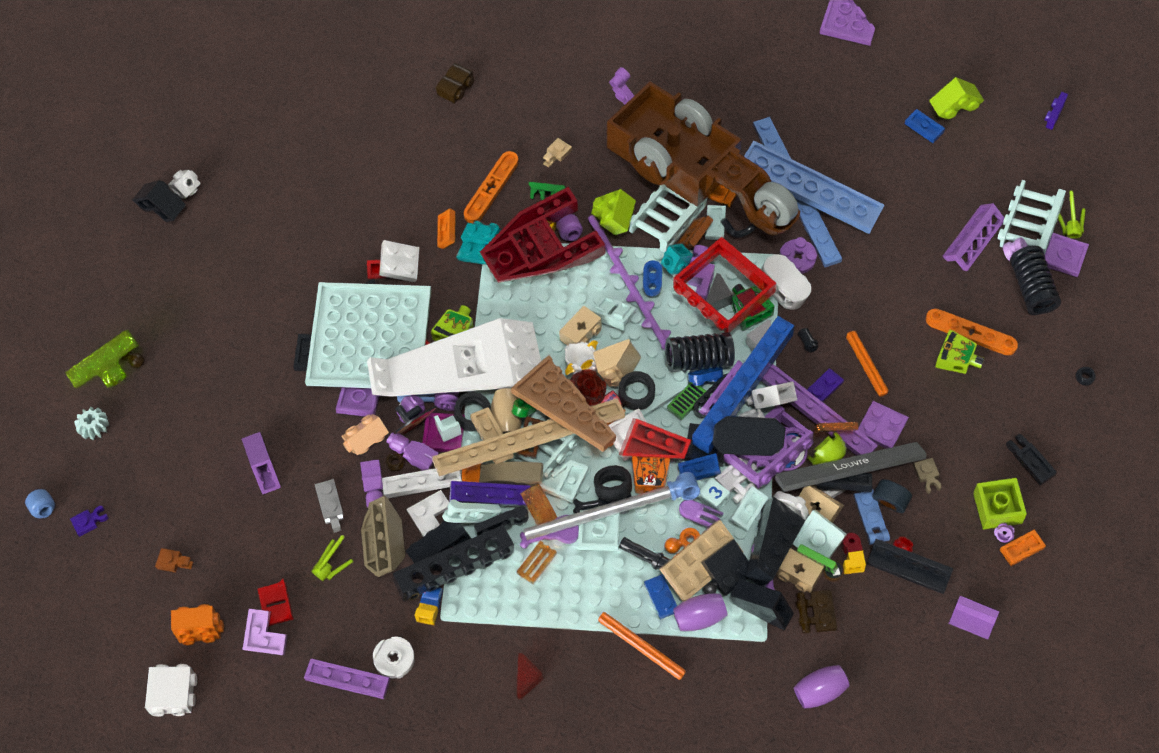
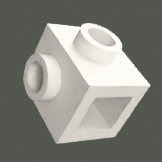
M179 170L174 174V179L168 186L181 198H186L188 195L192 196L198 190L197 187L201 183L197 180L198 176L193 171Z

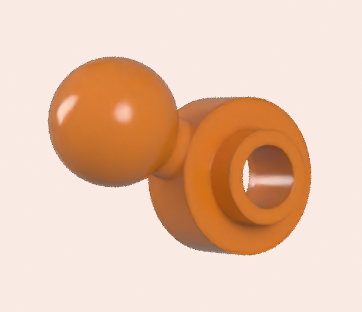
M686 528L681 532L679 539L669 538L664 544L665 550L668 553L675 554L680 550L681 546L685 548L691 543L687 541L689 538L695 539L700 534L694 528Z

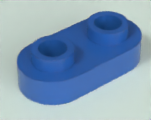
M651 260L644 265L643 291L648 296H656L662 290V265L658 261Z
M709 367L708 369L704 368L689 372L688 380L695 386L703 385L705 381L715 382L723 377V368Z

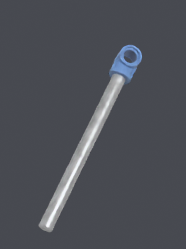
M684 472L676 478V481L667 482L666 487L525 528V536L527 540L668 498H671L672 501L677 500L676 498L682 497L684 500H693L700 494V488L694 474Z

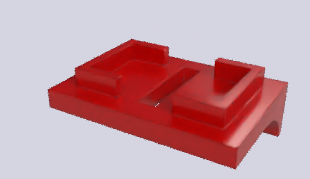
M284 579L276 584L258 588L262 610L271 611L269 626L294 619ZM285 600V603L267 607V605Z

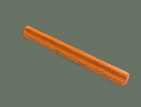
M606 612L600 615L598 621L678 680L683 678L686 673L685 669Z

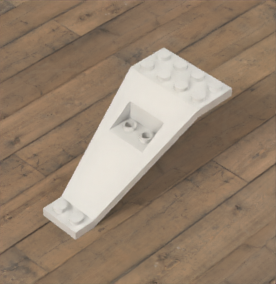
M499 318L390 359L370 357L367 360L372 395L404 396L512 388L541 362L533 322Z

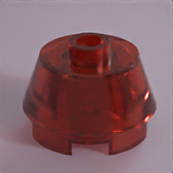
M584 369L575 373L570 380L586 398L587 404L594 406L603 401L607 388L606 382L596 375V371Z

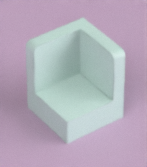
M438 415L434 416L436 427L444 442L461 435L460 424L458 421L456 422L454 416L441 421Z

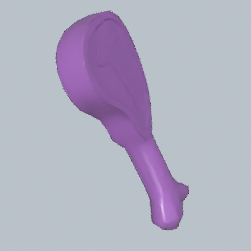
M577 525L527 540L525 533L521 532L520 538L522 541L520 546L527 548L530 543L544 539L559 540L565 544H572L578 539L579 527Z

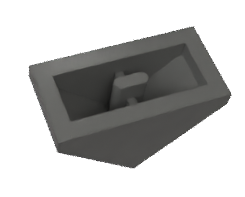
M716 273L706 301L716 310L731 305L733 294L721 274Z

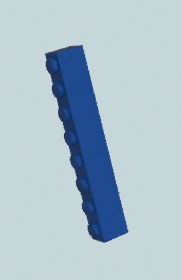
M777 316L693 433L692 444L707 454L711 452L714 447L712 444L714 425L726 416H736L752 394V390H755L792 338L794 332L793 324Z

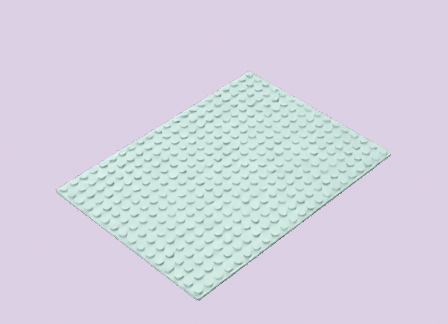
M561 243L563 247L569 245V244ZM612 246L613 248L622 247L623 252L619 259L629 275H638L639 279L635 286L645 302L653 301L655 303L650 312L660 329L671 331L669 337H690L700 334L724 333L723 330L721 331L715 326L713 321L706 319L698 308L691 306L683 295L675 292L673 281L677 274L671 275L663 265L661 292L656 296H648L644 293V265L651 260L658 261L661 264L664 252L660 251V248ZM606 249L605 255L587 264L559 272L501 283L496 281L489 267L482 264L475 327L499 318L533 322L541 361L550 355L553 363L561 368L562 374L571 380L586 398L589 406L597 405L598 400L612 390L619 396V386L609 387L598 373V370L590 374L589 378L583 383L573 379L572 373L569 375L565 374L568 366L565 362L564 349L566 344L560 341L559 331L583 306L591 310L603 296H607L637 307L636 312L628 320L624 331L601 323L602 329L597 336L594 335L590 342L592 340L598 342L596 346L597 351L629 339L641 356L638 363L667 367L665 351L661 348L662 345L652 328H643L641 326L646 318L636 302H627L626 300L630 293L627 285L620 274L610 272L614 263ZM742 253L760 269L768 257L776 255ZM721 255L710 262V264L715 265L712 284L716 273L721 274L733 296L735 294L732 288L737 284H742L745 290L756 286ZM687 282L686 284L696 292L697 287L691 286ZM773 295L769 298L775 306L773 316L744 331L738 325L730 332L735 348L733 366L738 360L744 364L752 352L746 345L747 334L767 320H771L772 325L777 318L778 301ZM731 305L717 310L727 320L735 315ZM733 366L722 367L723 375L728 374ZM705 381L703 385L699 386L707 391L715 382ZM760 381V383L757 385L755 389L764 388L768 386L762 381ZM629 385L626 387V391H625V392H626V395H627V392H628V387H629ZM499 389L467 391V393H480L488 399L491 405L494 393ZM746 401L736 416L748 410L756 409L755 405L749 406ZM467 403L465 405V418L471 420L470 415L483 408L476 403ZM669 403L653 410L645 417L647 423L685 438L688 437L689 424H701L704 419L695 416L692 409L683 420H680L667 409ZM774 406L760 409L765 416L774 409ZM522 418L521 428L524 426L525 418ZM464 430L462 447L482 441L478 431ZM580 437L577 446L573 450L570 449L563 463L558 464L554 468V472L561 469L569 460L589 467V471L575 498L581 502L599 499L595 493L594 476L600 469L613 465L622 466L629 471L632 479L631 496L639 495V493H635L632 457L623 461L614 444L602 452ZM559 439L546 442L555 450L563 443ZM531 447L529 452H533L534 447ZM538 448L535 459L545 465L552 456ZM515 457L512 461L506 460V461H504V462H526V461H524V460H523L522 458H520V457ZM670 458V469L665 487L667 482L676 481V478L680 475L678 463L685 462L684 459ZM490 460L482 463V465L494 463V461ZM724 462L723 467L720 466L721 472L729 467L727 463ZM760 466L756 472H761L765 467ZM718 475L696 480L698 486L700 487L702 483L708 482L711 478L715 480V477ZM746 479L740 485L745 488L750 481ZM772 479L768 484L762 485L758 489L768 497L767 501L772 498ZM611 480L604 483L603 486L614 487L622 484L623 481ZM539 483L528 485L530 486V506L525 507L528 509V521L520 526L514 524L507 530L514 543V553L507 559L495 561L489 567L476 569L471 575L458 577L450 584L445 583L443 589L440 618L442 621L612 632L598 621L600 615L606 612L635 634L764 642L767 639V622L737 607L731 598L732 592L726 596L722 595L728 616L711 627L696 631H680L674 614L660 620L644 586V581L659 576L662 572L659 569H653L648 562L622 549L618 551L578 550V539L572 544H565L559 540L544 539L530 543L527 548H522L520 546L522 541L520 533L524 532L525 528L552 521L563 515L574 514V503L538 490ZM733 490L730 493V500L720 510L724 513L723 516L717 517L721 519L749 561L762 512L760 510L747 531L729 520L739 503L736 504L732 499L737 494ZM699 495L695 499H693L694 501L702 503L700 500H698ZM682 497L676 498L677 500L674 501L668 498L631 509L628 513L620 514L619 544L626 537L655 553H663L665 557L672 559L684 547L681 546L680 550L675 554L668 553L664 547L667 539H679L681 532L686 528H694L701 534L708 527L686 519L680 514L679 506L684 501ZM500 506V514L522 506ZM461 523L471 538L476 537L474 526L478 523ZM689 538L687 541L692 542L694 539ZM490 546V547H488L487 549L490 550V551H493V550H495L496 548ZM472 554V555H469L468 557H469V558H472V559H475V558H477L478 556ZM454 562V563H451L450 565L453 566V567H457V566H459L460 564ZM665 578L678 606L683 601ZM747 579V580H746V581H748V582H751V583L756 584V583L753 582L751 579ZM703 587L692 597L703 595ZM717 588L716 594H721V592Z

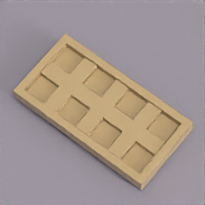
M721 520L713 523L659 569L682 601L691 598L712 580L701 562L728 541L734 539Z

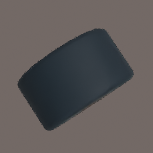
M882 479L872 497L878 504L897 513H904L912 498V494L905 487L893 481Z

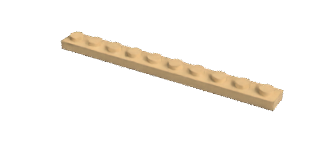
M618 398L592 406L596 410L597 416L606 423L625 418V412ZM553 419L432 456V461L440 477L574 433Z

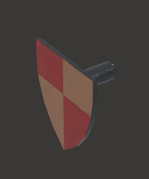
M399 405L395 410L405 425L396 430V433L406 434L427 418L437 406L412 419L422 411L421 407L416 405L406 412L404 407Z

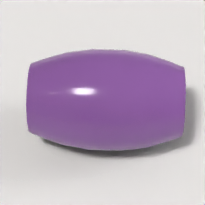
M721 594L698 595L683 601L673 609L680 631H696L711 627L728 616Z
M836 665L824 667L808 674L795 685L794 691L803 708H813L833 701L850 685L843 669Z

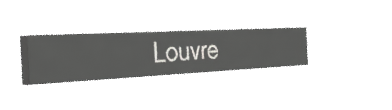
M917 442L778 473L775 476V480L785 492L926 459L927 453Z

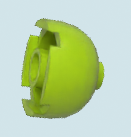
M837 432L833 433L835 437L831 439L828 436L814 449L817 452L814 453L813 457L808 455L807 459L813 465L843 459L847 447L845 441Z

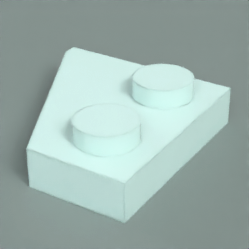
M569 460L561 469L552 473L549 479L539 483L538 490L573 503L589 471V467Z

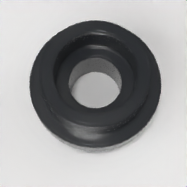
M1082 367L1077 370L1075 377L1080 384L1087 386L1095 381L1096 375L1092 368Z

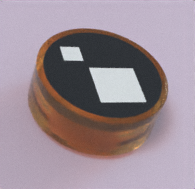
M835 561L838 567L835 574L823 569L824 577L827 580L836 582L843 577L844 567L838 561Z

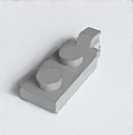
M334 479L315 484L324 521L326 524L331 523L334 533L342 531L339 520L344 519V514Z

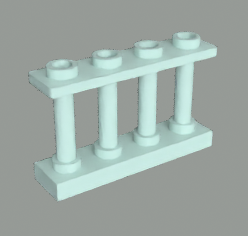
M1022 180L1021 185L1016 186L1014 192L1015 200L1010 202L1008 210L1011 212L1009 215H1005L1003 222L1005 228L1000 229L998 235L1000 247H1003L1006 240L1014 242L1015 239L1022 237L1026 241L1027 246L1033 245L1043 248L1045 255L1064 202L1066 191L1058 189L1056 196H1048L1025 190L1026 181ZM1023 196L1049 203L1052 209L1045 211L1019 203ZM1020 211L1045 218L1047 223L1041 226L1015 219L1014 217L1016 212ZM1011 225L1039 232V235H1042L1041 239L1034 240L1009 233Z
M660 185L659 189L651 194L648 202L641 205L639 212L636 215H632L629 232L633 234L639 227L659 239L660 251L665 253L668 246L674 245L693 220L706 207L707 198L697 207L665 185ZM669 192L689 203L690 206L687 209H682L664 199V197ZM660 204L680 217L677 221H672L654 209ZM650 216L668 226L669 230L662 233L643 221Z
M539 410L532 415V418L543 421L549 418ZM572 434L559 438L563 443L557 450L546 443L539 445L538 448L552 456L543 466L542 482L546 478L549 479L554 468L558 464L563 463L570 449L573 450L577 446L580 438L578 435ZM516 452L513 453V458L509 459V461H512L515 457H520L526 462L541 463L537 459H531L529 456L517 455Z

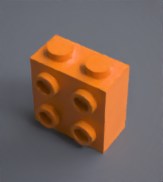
M203 604L197 608L179 607L177 610H171V630L179 643L193 645L197 641L212 643L215 639H221V632H224V622L220 620L219 613H216L213 606Z

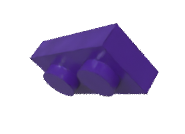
M1061 92L1059 98H1054L1051 105L1053 110H1049L1045 117V121H1048L1046 128L1053 130L1068 97L1067 93Z
M829 368L807 391L824 402L844 383V379Z

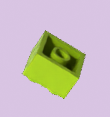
M1017 478L977 483L973 494L983 530L997 528L1001 523H1006L1007 525L1023 523L1027 513Z

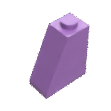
M258 432L242 438L262 495L281 488L261 433Z

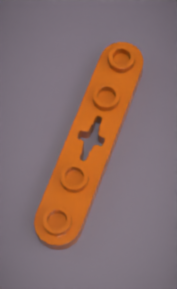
M511 151L503 153L464 210V218L468 223L480 221L519 164L516 153ZM494 184L495 189L491 188L488 191V186L491 187Z
M931 309L926 315V323L930 327L946 333L949 330H953L977 345L1003 355H1012L1018 348L1015 338L940 309ZM974 329V333L969 335V331Z

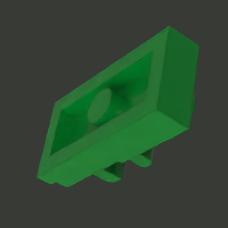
M529 182L531 199H534L537 191L541 194L540 200L545 199L546 191L551 192L550 195H553L567 188L564 185Z

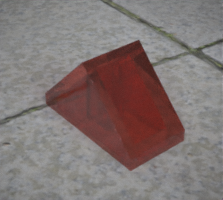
M518 653L517 698L523 699L543 680V673L523 653Z

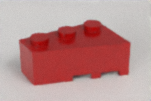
M633 418L619 455L684 459L691 440Z

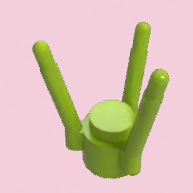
M1070 191L1072 220L1068 221L1066 226L1061 214H1059L1058 220L1062 227L1063 235H1067L1068 238H1080L1084 233L1085 208L1081 211L1079 224L1075 216L1073 191Z
M341 535L336 543L334 539L331 540L318 563L313 567L311 572L320 580L324 581L326 578L331 580L334 575L353 563V560L350 559L332 572L330 571L332 566L327 563L343 541L344 535Z

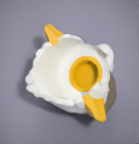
M592 340L589 344L580 342L577 344L570 343L569 346L566 345L564 349L565 362L568 365L565 370L566 375L572 373L573 379L583 383L589 378L590 374L597 371L593 355L598 344L596 340Z

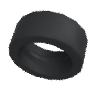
M641 371L627 373L619 382V398L621 403L632 410L638 408L642 410L650 406L655 399V383L653 379ZM640 382L648 387V394L644 398L633 399L626 395V387L631 383Z
M465 393L456 401L454 418L464 430L477 431L472 420L462 416L461 409L463 405L476 403L483 409L489 407L490 411L491 405L488 399L480 393Z
M617 465L600 469L594 476L595 493L600 499L608 502L625 499L632 491L631 474L626 468ZM611 480L623 481L622 484L616 487L603 486L604 483Z

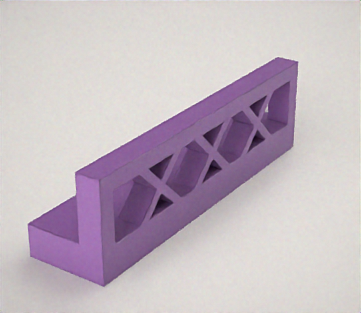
M994 203L979 206L944 253L943 257L945 260L956 261L962 270H969L1004 222L1003 215ZM993 214L998 219L995 224H992ZM983 227L987 228V235L985 237H982ZM974 240H977L976 250H973ZM964 253H968V261L966 263L961 258Z

